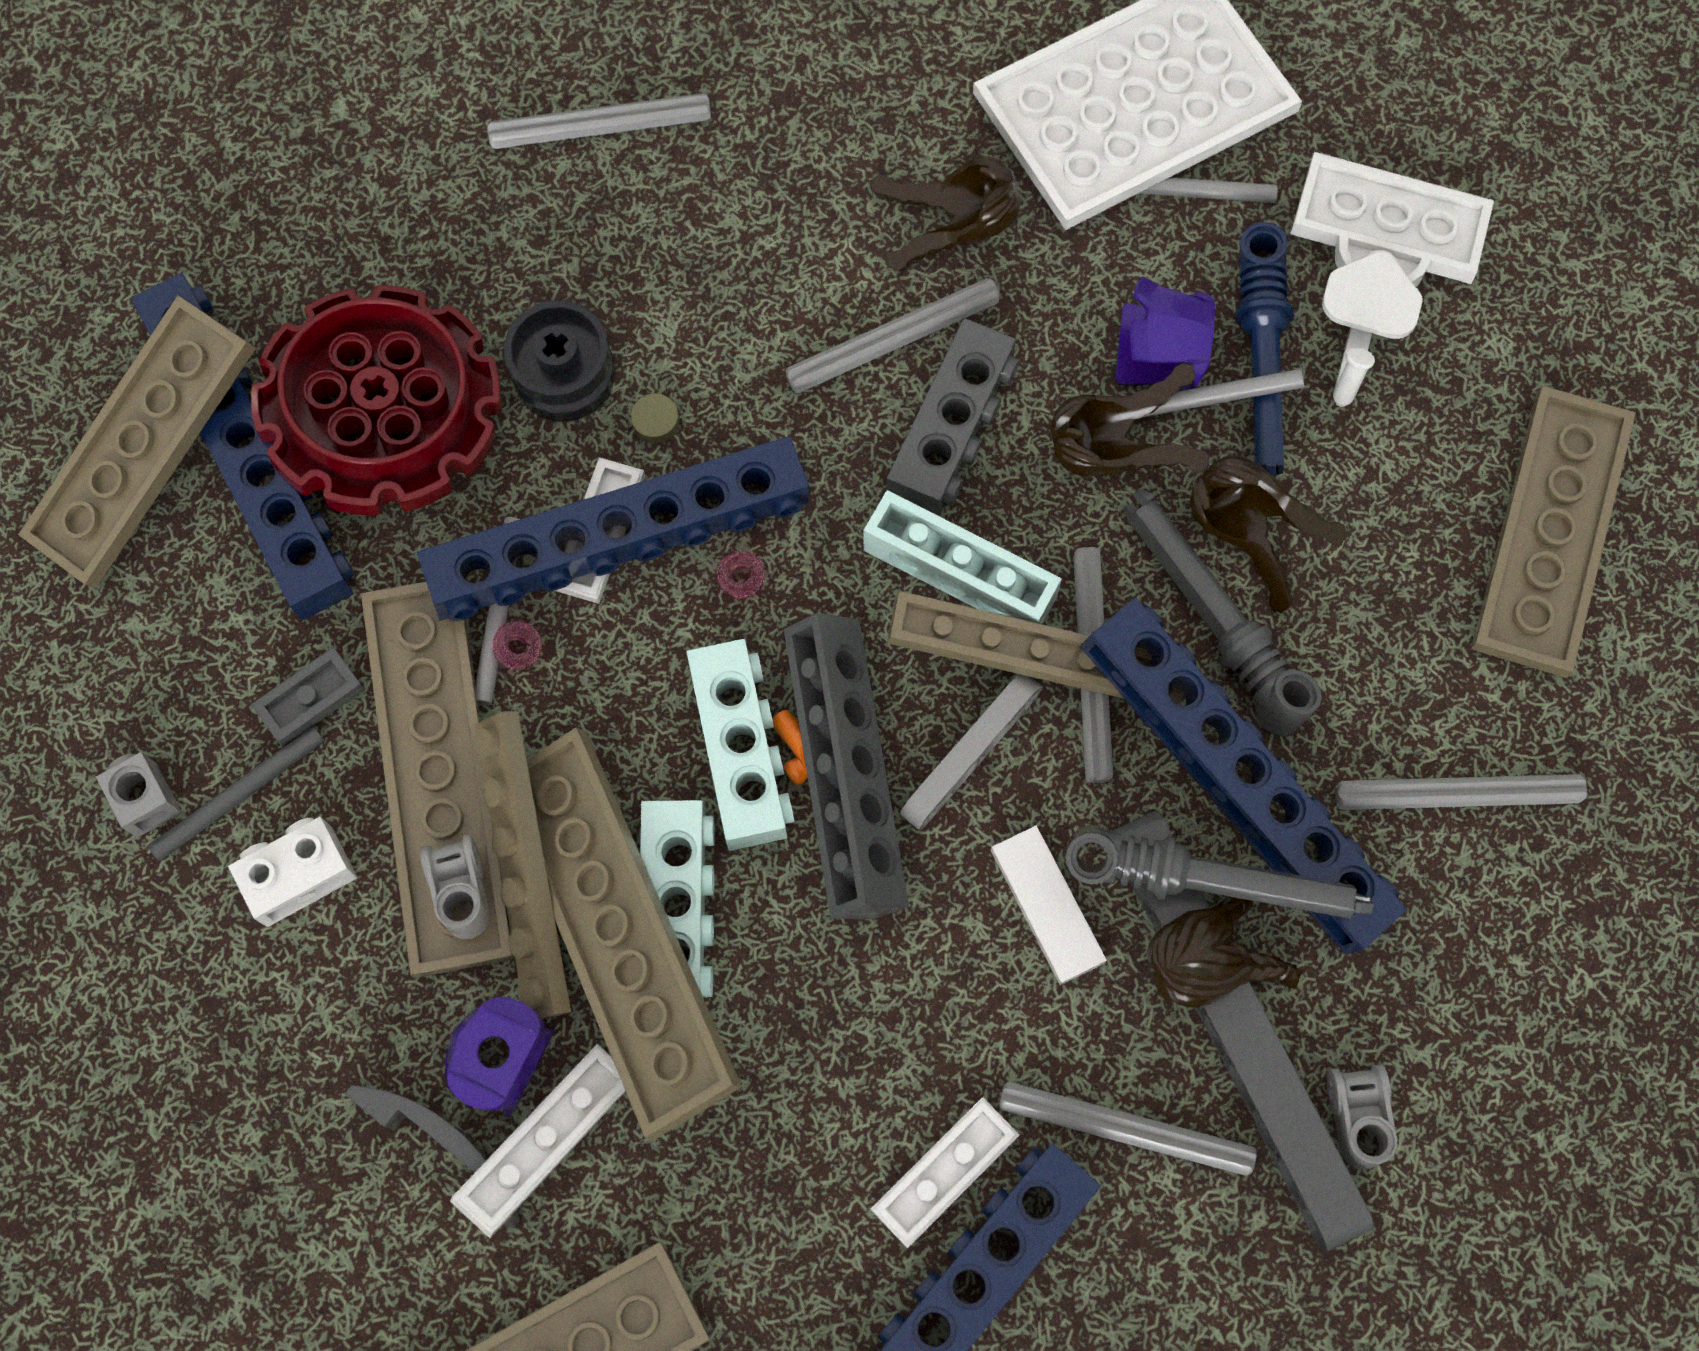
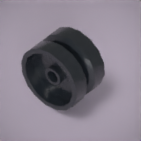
M565 300L541 302L524 310L510 325L504 340L505 364L522 403L537 416L556 422L579 420L595 412L610 396L615 382V367L607 333L598 317L583 305Z

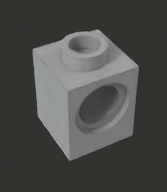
M142 752L127 754L117 758L108 766L109 770L96 776L121 828L137 838L182 813L157 763ZM145 781L146 788L142 796L130 801L129 795L132 788L136 784Z

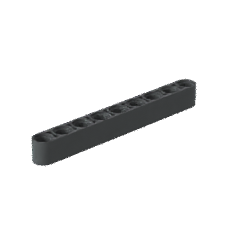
M1157 811L1150 812L1110 831L1121 833L1122 840L1124 841L1128 840L1129 835L1135 836V843H1140L1142 837L1148 838V845L1153 846L1154 840L1162 841L1166 837L1172 836L1164 819ZM1141 883L1140 889L1134 888L1156 932L1187 911L1210 908L1202 891L1185 888L1178 895L1166 894L1165 900L1157 899L1152 891L1146 890L1145 883ZM1249 982L1241 984L1226 997L1209 1005L1195 1007L1318 1246L1323 1252L1327 1253L1373 1230L1374 1222L1251 984Z

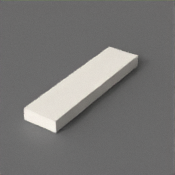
M597 1044L452 1196L450 1202L489 1238L625 1093V1088L612 1057Z

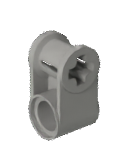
M472 834L464 835L462 842L440 848L421 847L422 867L430 888L434 912L438 920L455 937L472 939L481 935L490 921V910L482 879L481 859ZM463 901L474 902L473 911L468 918L462 921L452 920L451 914L457 904Z
M1383 1064L1372 1065L1369 1071L1341 1073L1338 1068L1329 1069L1327 1072L1330 1107L1335 1117L1342 1157L1349 1165L1362 1170L1375 1168L1388 1161L1397 1149V1135L1391 1108L1390 1082ZM1359 1130H1367L1377 1138L1379 1151L1376 1156H1368L1359 1149L1357 1144Z

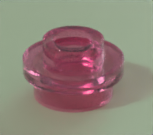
M732 552L720 561L717 568L718 585L726 595L732 598L745 599L755 595L762 588L765 581V571L762 562L750 552ZM741 569L748 571L750 577L747 581L738 583L732 579L735 571Z
M512 621L504 624L497 630L493 638L492 649L495 658L500 664L509 669L523 670L532 666L538 660L542 650V640L538 631L530 624L522 621ZM511 640H519L524 643L526 650L521 654H515L509 650L508 643Z

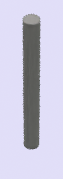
M314 726L310 727L147 846L158 861L163 860L321 745L325 740Z

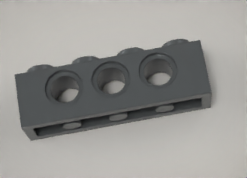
M966 318L963 319L887 476L886 491L888 490L938 516L945 503L953 506L963 484V479L958 477L964 463L973 464L981 447L982 438L977 437V434L983 423L992 424L1001 403V399L996 397V394L1002 383L1008 386L1011 384L1017 371L1020 359L1014 357L1015 338ZM969 375H978L985 382L973 385L966 382L964 378ZM951 414H958L967 421L960 425H953L944 418ZM931 454H940L946 457L948 461L942 465H932L925 458Z

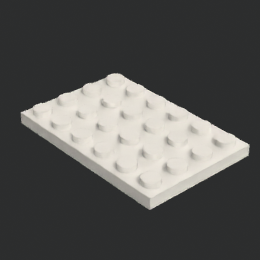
M1140 0L975 82L973 94L1065 230L1299 112L1302 102L1228 0Z

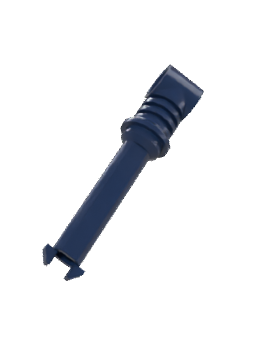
M1268 222L1255 223L1248 227L1241 236L1238 266L1241 278V302L1235 312V320L1241 326L1242 331L1251 337L1252 378L1281 372L1280 334L1287 329L1289 323L1294 318L1293 306L1288 303L1287 237L1279 226ZM1263 250L1268 251L1272 255L1262 258L1257 257L1253 253ZM1282 392L1253 397L1254 461L1275 478L1277 475L1283 474L1284 469Z

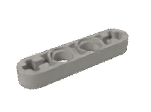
M1018 674L913 793L902 808L900 815L919 831L922 830L1034 702L1043 686L1032 677Z

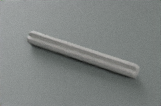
M700 93L491 121L488 123L487 131L491 147L498 149L706 121L711 117V110L707 94Z
M983 279L786 369L787 381L795 393L803 392L996 305L999 302L1000 296L998 288L992 279Z
M1081 547L1075 550L1073 557L1078 633L1090 636L1104 624L1101 556L1098 548ZM1081 689L1085 778L1089 783L1110 782L1113 776L1109 695Z
M1580 774L1341 781L1335 788L1336 805L1341 810L1574 804L1582 802L1587 797L1586 780Z
M1013 1082L1005 1083L1002 1089L999 1107L1006 1112L1241 1175L1251 1174L1255 1166L1256 1149L1253 1146Z

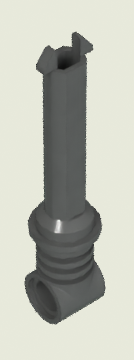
M1143 489L1134 492L1133 495L1142 507L1137 509L1133 503L1125 506L1124 510L1130 526H1133L1219 640L1218 652L1221 658L1218 662L1223 668L1232 669L1235 674L1242 672L1238 677L1242 684L1249 682L1246 686L1249 693L1256 691L1253 696L1257 702L1255 706L1256 717L1268 732L1279 736L1293 734L1320 706L1322 696L1317 682L1309 674L1300 670H1294L1293 668L1286 670L1290 665L1286 658L1279 660L1282 656L1279 649L1272 650L1275 645L1271 640L1272 630L1268 625L1261 627L1257 621L1247 620L1163 509L1156 501H1152L1155 497L1152 493Z
M1086 825L1077 829L1070 837L1066 850V865L1070 873L1078 881L1086 884H1099L1101 882L1114 884L1115 878L1121 879V886L1127 887L1129 880L1133 881V888L1140 889L1141 883H1145L1146 890L1152 891L1156 898L1165 900L1166 894L1176 896L1187 888L1351 919L1353 911L1356 913L1372 914L1374 903L1370 902V897L1356 893L1354 885L1191 856L1185 845L1175 843V837L1168 836L1162 841L1154 840L1153 846L1148 845V838L1142 837L1140 843H1135V836L1129 835L1128 840L1124 841L1122 840L1121 833L1110 832L1098 825ZM1086 843H1097L1106 850L1107 857L1101 864L1089 866L1079 859L1077 854L1079 848Z

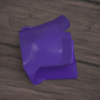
M1140 277L1135 286L1134 298L1143 307L1132 303H1126L1122 307L1115 380L1120 385H1153L1164 381L1165 378L1172 374L1174 367L1185 363L1193 365V372L1196 375L1192 384L1180 387V391L1194 389L1210 365L1215 325V302L1213 297L1203 292L1188 295L1160 286L1145 277Z
M496 997L487 1000L467 1015L451 1032L445 1060L447 1088L450 1089L457 1099L469 1106L487 1111L503 1109L504 1116L510 1118L531 1080L555 1028L551 1026L544 1028V1023L540 1016L521 1001L510 997ZM491 1037L502 1038L509 1046L508 1060L498 1068H488L479 1059L480 1046Z

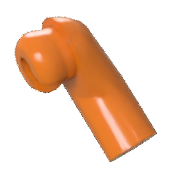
M783 710L772 719L773 729L788 745L794 755L792 760L784 764L783 769L793 784L801 785L808 776L799 721L791 711Z

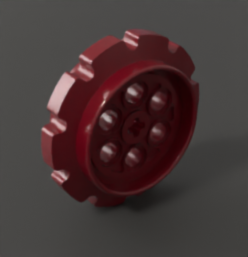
M378 285L374 288L373 294L367 298L358 297L353 289L332 293L305 307L304 311L307 320L303 324H283L265 347L259 359V364L267 379L253 384L251 389V410L257 434L262 442L274 443L268 448L267 454L272 465L282 478L305 496L310 495L316 490H323L327 506L331 509L350 514L377 516L381 514L382 507L388 502H397L405 512L427 506L452 492L451 475L458 472L472 475L486 458L496 437L493 422L487 418L491 415H498L502 411L501 386L495 359L490 355H479L484 351L482 334L467 317L448 304L440 309H430L427 295L424 292L405 287ZM400 358L411 359L408 363L403 365L393 364L396 360ZM353 359L363 360L361 363L355 366L345 365L348 361ZM423 394L436 395L430 401L422 402L417 400ZM326 397H338L333 403L320 404ZM402 431L412 433L404 440L392 439L395 434ZM351 433L363 434L355 441L347 442L343 440Z

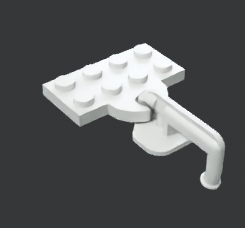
M1314 152L1290 234L1335 246V263L1338 269L1332 271L1328 278L1322 307L1325 314L1332 321L1350 327L1333 392V399L1336 405L1345 407L1353 402L1367 370L1375 363L1374 356L1368 351L1372 333L1387 338L1399 339L1408 336L1414 330L1422 305V295L1416 286L1419 285L1425 272L1472 284L1478 271L1494 200Z

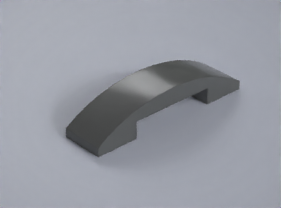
M351 1086L345 1093L347 1097L381 1125L395 1131L404 1119L408 1117L474 1172L489 1159L488 1155L463 1130L435 1111L408 1098L385 1090L362 1086ZM517 1209L503 1223L505 1227L514 1229L521 1219Z

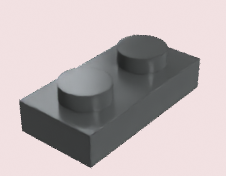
M332 647L252 703L251 706L277 742L284 747L365 689L339 653Z

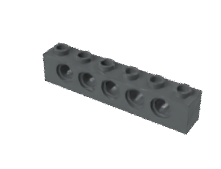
M815 613L785 628L784 635L830 918L876 919L908 908L909 902L860 620Z

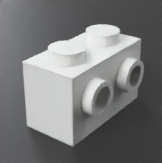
M305 818L293 823L286 829L285 836L270 844L262 842L247 848L240 854V860L228 866L253 918L266 927L273 925L358 878L333 828L323 818Z

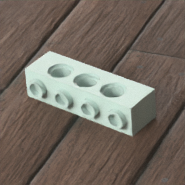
M888 490L863 530L865 552L976 609L1043 624L1057 598L1062 578Z
M745 639L686 651L728 850L731 851L787 839L785 824L794 822L789 794L778 795L775 776L784 775L778 745L768 747L765 729L774 728L768 699L758 700L754 683L764 681L758 652L748 654ZM728 689H739L745 694L744 699L734 706H727L719 701L721 694ZM738 735H749L755 740L754 746L744 753H736L728 747L730 741ZM750 781L759 782L766 788L764 794L754 801L744 800L738 795L740 788Z
M702 800L641 801V858L663 908L667 900L674 895H685L691 899L690 908L684 915L679 917L667 915L679 944L690 949V957L687 962L702 996L712 997L713 967L704 966V946H713L714 920L713 915H704L705 896L714 895V865H705V846H714L715 818L714 816H706ZM684 845L692 850L690 859L682 866H671L665 862L667 852L674 846Z

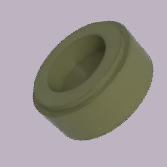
M656 393L648 394L641 397L632 408V425L640 439L648 443H662L672 438L679 427L678 410L675 403L669 397Z

